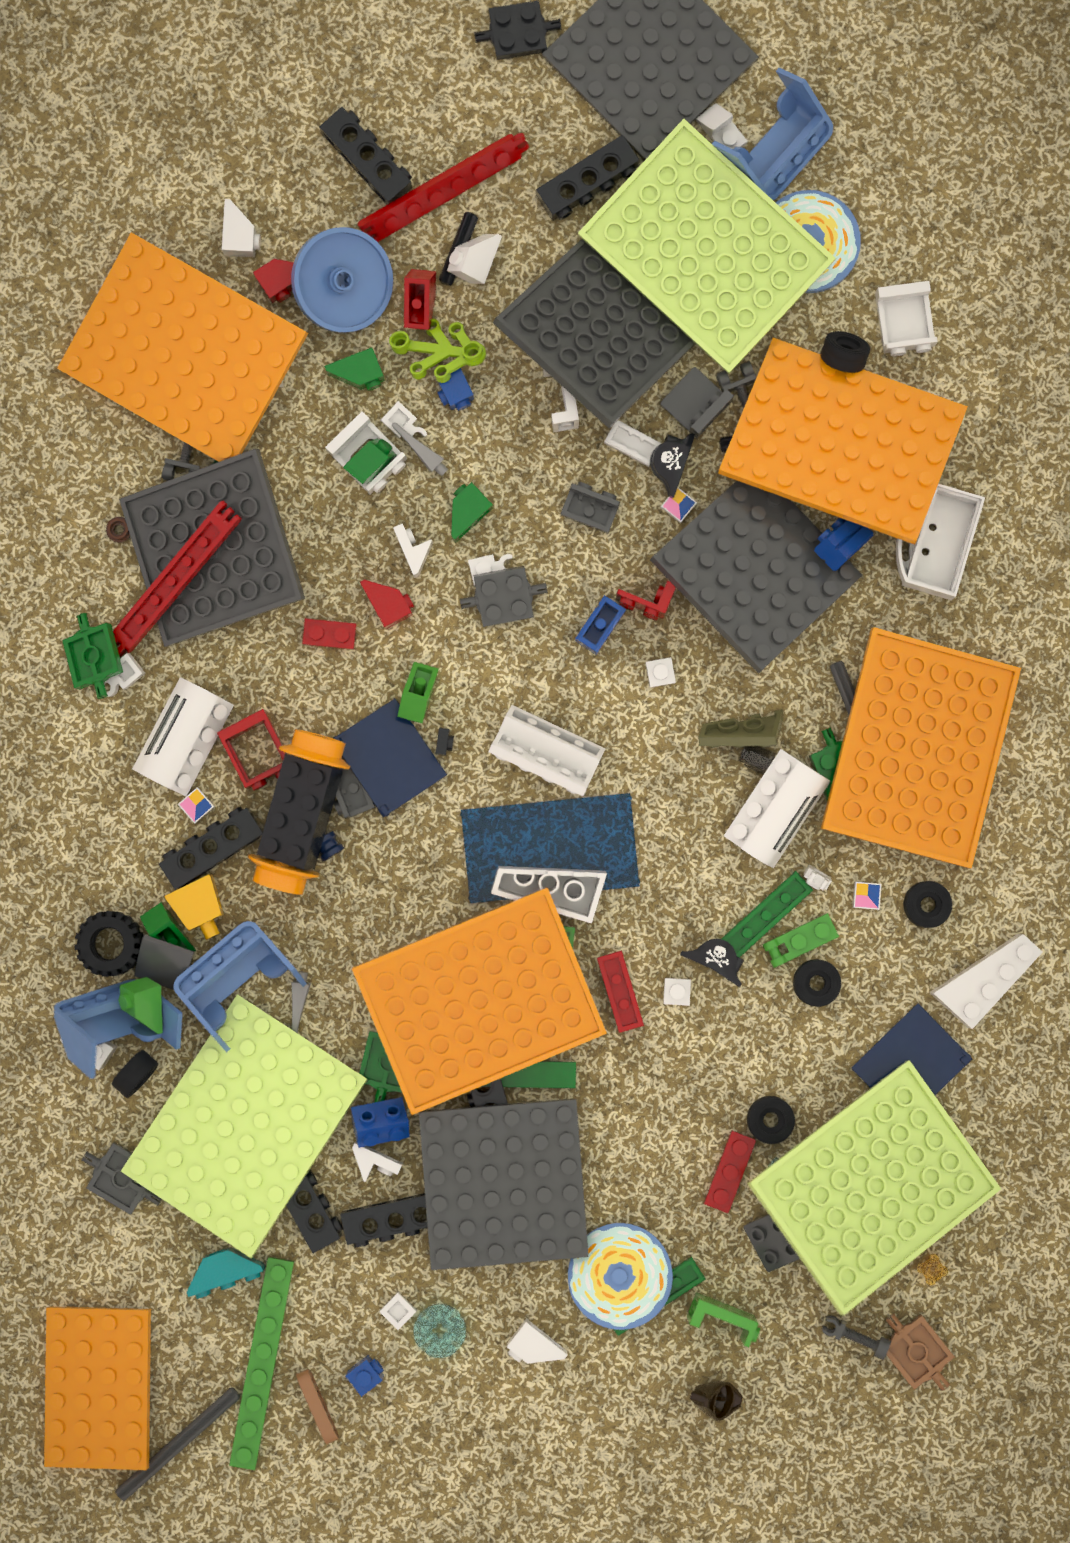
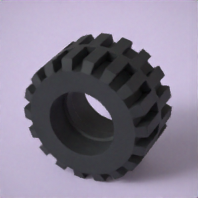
M118 911L98 912L96 915L88 917L87 921L80 925V931L75 936L77 944H74L75 950H78L79 954L77 958L83 962L82 966L85 969L91 970V973L102 975L103 977L118 976L134 968L142 938L144 937L143 932L139 930L140 926L138 923L134 922L133 918L129 915H124ZM107 928L116 929L122 935L124 941L121 954L114 959L103 958L96 949L98 934Z

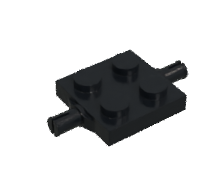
M539 0L488 8L490 17L489 30L474 32L476 43L491 41L495 48L496 59L502 60L543 53L547 50L546 32L561 30L560 18L545 21L541 14Z

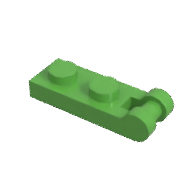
M826 913L762 945L765 952H769L772 958L770 962L773 968L838 938L839 935L829 914ZM784 943L788 952L781 955L777 946Z

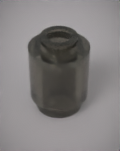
M745 746L738 761L744 763V767L764 775L774 760L776 753L765 747Z

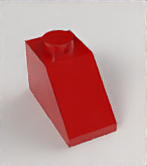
M411 269L404 277V328L430 329L436 298V271Z
M368 580L360 581L386 630L413 615L410 609L414 605L408 594L402 595L399 589Z

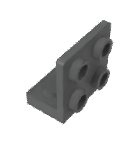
M693 367L661 401L660 405L690 433L695 434L697 439L732 402L734 395L727 389L722 392L701 371Z
M769 1214L744 1226V1230L767 1272L800 1259Z

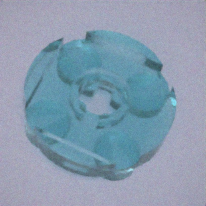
M430 1305L420 1312L415 1321L414 1339L417 1345L431 1357L445 1358L451 1356L460 1348L465 1340V1320L460 1312L450 1305ZM437 1324H442L448 1330V1332L443 1333L441 1338L432 1331L433 1328H437Z

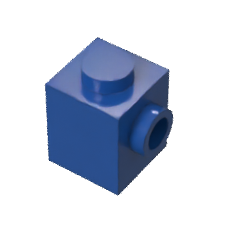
M461 368L451 373L449 381L445 383L438 382L441 390L437 393L443 406L448 404L451 410L457 408L458 411L469 407L471 405L470 401L474 400V394Z
M367 1355L347 1371L346 1377L362 1397L383 1381L384 1375L382 1372H384V1369L377 1359L374 1358L372 1360Z

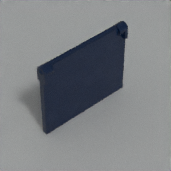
M395 698L346 731L333 737V739L346 743L342 757L350 766L351 771L361 783L383 818L389 816L391 812L447 776L412 722L408 719L397 717L400 705Z
M917 1003L851 1069L871 1088L905 1061L910 1060L932 1093L936 1095L973 1059Z

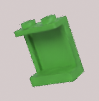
M698 1292L695 1293L687 1314L690 1325L700 1328L706 1313L743 1328L740 1339L744 1346L749 1348L751 1342L755 1343L757 1341L761 1328L758 1327L755 1315Z

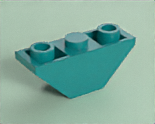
M232 1247L208 1254L202 1259L186 1293L188 1297L195 1295L196 1299L210 1295V1290L220 1286L221 1290H225L235 1286L236 1280L245 1278L246 1282L254 1280L261 1276L260 1272L265 1269V1265L263 1262L250 1258Z

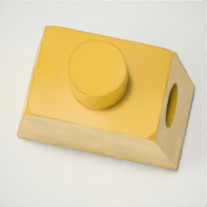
M209 874L165 896L167 902L188 931L200 927L206 940L220 934L214 919L223 916L224 912L213 875Z

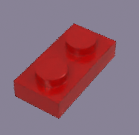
M305 618L302 644L354 650L357 624Z

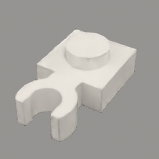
M399 401L380 420L398 438L401 436L392 427L394 422L411 436L416 432H419L424 437L427 435L423 428L412 425L417 418Z
M493 554L468 560L474 586L473 575L506 569L504 562L513 559L512 555H503L499 561L494 560Z
M126 653L120 658L123 673L113 676L104 682V684L109 683L111 686L110 691L107 692L108 697L116 695L119 686L123 690L128 689L145 674L144 670L130 653Z
M810 864L804 872V877L807 878L806 883L817 890H827L832 882L830 876Z

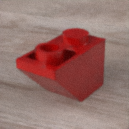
M272 259L253 272L256 281L271 303L275 301L280 303L290 297V292L292 291L291 274L294 262Z

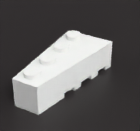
M498 866L491 894L517 900L547 887L558 914L592 923L607 873L600 870Z
M1017 934L929 993L967 1028L973 1029L1041 955L1042 951L1024 934Z

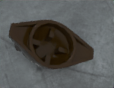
M723 1381L708 1382L695 1386L694 1391L690 1395V1400L703 1413L716 1421L725 1419L740 1408L743 1398L731 1383Z

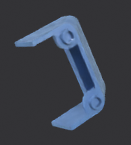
M781 68L776 70V73L786 87L777 100V110L781 117L749 153L743 147L731 149L717 141L712 143L715 148L772 200H775L828 141L833 132L831 119L807 81Z
M251 921L238 925L180 974L174 982L175 993L226 1053L230 1048L216 1032L225 1023L227 1018L226 1011L220 1003L259 970L266 977L272 979L280 977L288 970L302 987L307 984L295 967L259 926Z
M137 979L126 980L63 1000L54 1006V1019L67 1058L90 1079L95 1078L96 1047L99 1044L134 1034L144 1042H151L162 1037L176 1050L180 1049L183 1013L161 995L163 1033L157 1034L121 1010L119 1005L120 985Z

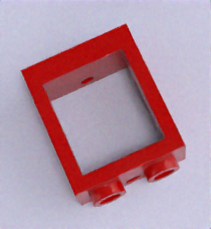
M264 709L217 732L246 789L252 787L253 791L267 785L266 780L273 776L278 779L282 763L250 779L230 740L264 723L282 760L285 754H288L279 750V746H283V743Z

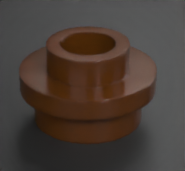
M114 517L108 522L106 533L112 541L122 543L130 538L125 518ZM119 525L124 527V532L120 535L115 533V528Z

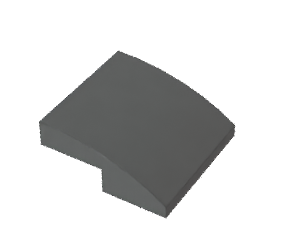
M144 935L137 958L135 977H148L161 986L174 990L176 978L192 965L194 952Z

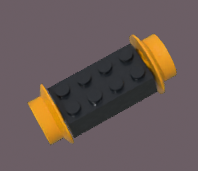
M295 729L291 744L279 746V750L289 754H285L257 854L248 855V858L257 865L252 880L255 883L282 892L303 895L307 879L319 877V873L314 870L343 769H350V766L342 759L345 742L309 731Z

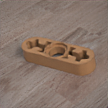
M306 1369L296 1374L299 1386L324 1442L329 1444L338 1440V1431L311 1370Z

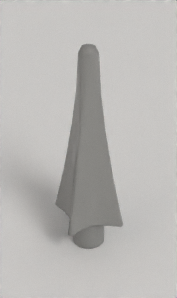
M392 423V427L413 449L429 472L435 470L442 476L448 470L441 463L444 460L443 457L416 440L397 423Z
M298 971L307 983L304 987L297 980L291 982V1030L298 1033L301 1015L311 982H307L308 972Z

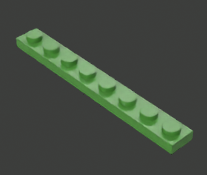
M270 1256L267 1260L229 1466L249 1470L256 1469L294 1261Z

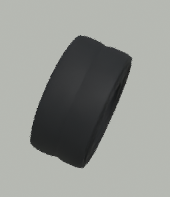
M834 331L830 332L825 338L821 350V358L834 369L856 373L864 369L870 353V346L864 339L855 334Z
M923 881L913 885L907 891L903 907L907 918L913 924L923 928H934L940 926L949 918L952 911V898L948 890L941 884L933 881ZM925 897H931L935 902V907L931 912H925L921 908V901Z
M819 959L809 960L800 965L796 970L793 978V988L802 1002L815 1007L826 1006L839 995L841 977L838 970L831 963ZM816 975L824 979V987L818 991L810 987V980Z
M139 1051L113 1079V1087L120 1091L124 1097H131L158 1067V1062L146 1051Z
M764 1096L756 1100L749 1108L747 1125L752 1135L759 1141L766 1144H777L783 1142L791 1135L795 1126V1116L790 1105L783 1099L776 1096ZM772 1112L778 1116L776 1126H765L763 1119L767 1113Z

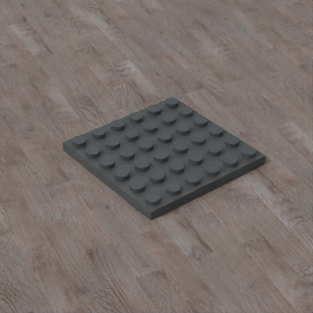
M597 0L542 53V57L620 136L623 135L629 145L644 160L649 157L683 119L689 124L694 122L759 58L703 0Z
M583 239L561 257L493 321L496 327L608 428L614 425L696 344Z
M259 449L244 452L119 499L146 589L150 587L219 502L224 500L228 504L222 513L230 507L235 511L229 520L237 514L242 518L241 522L157 621L164 647L178 644L305 599Z
M740 481L732 484L650 559L758 674L862 576L849 560L837 571H833L825 563L826 560H822L814 552V548L820 543L817 538L822 532L790 499Z
M576 1098L419 1112L431 1270L589 1257Z

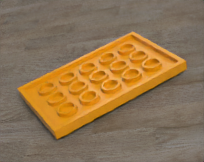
M46 1308L44 1467L149 1469L151 1309Z

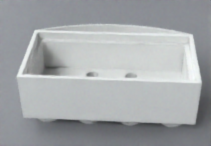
M938 484L916 544L909 543L908 561H903L902 540L897 538L896 562L902 586L948 600L956 597L985 497ZM930 524L935 525V531L929 529ZM922 549H927L928 555H923Z

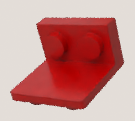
M667 581L665 587L660 585L653 603L621 589L617 591L616 600L620 602L619 605L631 611L634 610V607L643 611V616L657 621L658 617L664 618L676 587L670 581Z

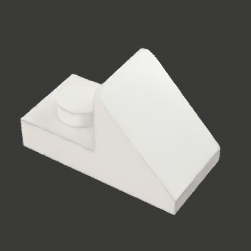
M717 103L696 118V121L713 142L717 141L731 149L743 147L748 142L732 122L733 115Z
M403 524L393 527L412 574L416 578L421 573L433 541L431 539L412 547V544L416 543L411 529L405 530Z
M357 1141L352 1147L364 1182H366L374 1164L378 1166L377 1170L383 1174L392 1176V1173L398 1175L403 1164L402 1162L368 1146L358 1148Z

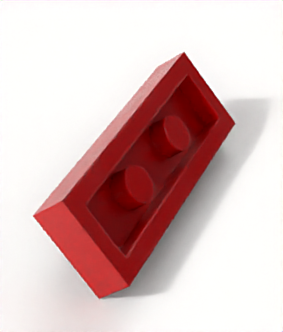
M622 950L597 957L618 1032L621 1033L644 1026Z
M731 1130L704 1200L705 1205L729 1213L756 1139Z

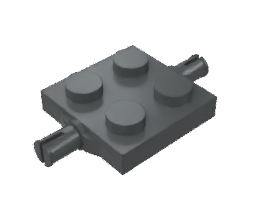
M519 566L473 575L476 587L475 596L460 598L461 609L477 606L481 614L483 627L533 618V596L548 593L546 582L531 586L526 577L525 567Z
M115 1142L112 1143L106 1155L100 1159L87 1151L81 1161L94 1167L93 1177L86 1189L130 1215L144 1198L156 1204V1206L159 1205L162 1200L160 1197L121 1172L132 1152Z

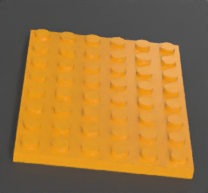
M131 232L57 369L220 462L243 453L308 333Z
M772 338L718 474L915 545L968 406L864 369L856 373L839 371L827 365L822 360L821 354Z
M871 628L821 829L972 869L1021 668L879 628Z
M547 887L352 967L411 1115L607 1034Z

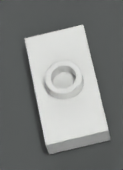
M619 420L612 426L604 441L606 445L647 467H650V456L653 450L662 444Z

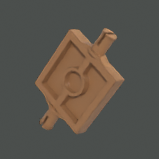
M894 1313L890 1317L896 1324L887 1317L885 1321L895 1332L889 1339L891 1344L886 1355L914 1390L925 1381L933 1379L941 1391L945 1390V1387L939 1380L946 1387L950 1383L940 1372L955 1356L921 1314L910 1323L902 1325Z

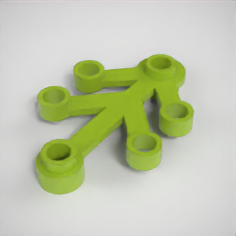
M436 319L431 320L430 326H436V328L426 330V333L433 337L438 344L410 340L408 334L404 331H397L389 338L393 352L399 355L406 354L408 351L432 354L420 362L411 364V375L417 380L426 376V370L448 357L457 358L446 365L437 366L434 370L435 378L440 383L449 381L451 373L465 365L477 366L486 358L485 347L477 341H470L465 333L463 324L460 322L452 323L448 330L451 338L458 340L462 347L451 345L442 332L439 321ZM446 372L444 375L439 376L440 373Z

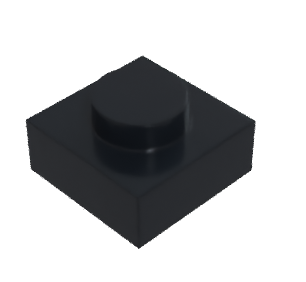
M439 728L436 755L447 756V751L453 750L454 736L450 735V729Z

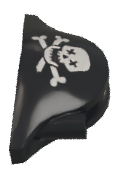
M693 433L687 435L684 439L667 434L664 443L657 446L650 456L651 470L662 481L670 498H674L695 437Z
M711 939L702 944L698 949L682 951L680 953L681 956L713 969L738 987H741L742 984L737 977V973L744 960L736 956L734 948L727 941Z

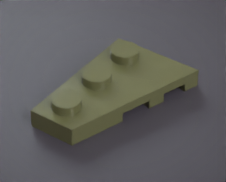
M783 709L774 711L773 716L762 718L760 713L750 715V719L738 722L736 719L731 718L703 723L698 737L699 746L711 748L719 746H734L737 748L745 746H777L784 719Z

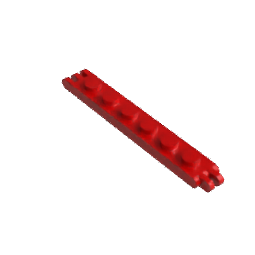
M518 133L515 136L508 134L360 220L357 223L359 229L377 242L388 237L522 158L521 153L529 149L524 134Z
M224 500L218 503L113 630L116 645L120 644L118 647L119 657L126 651L130 653L136 648L241 522L242 518L238 514L229 520L235 513L231 507L222 513L228 505Z

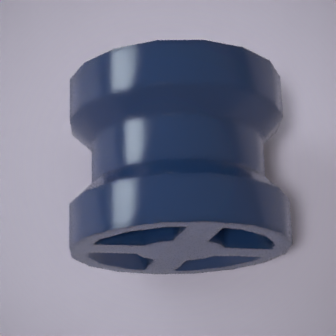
M334 831L324 836L320 850L322 862H325L344 849L343 845L336 841Z

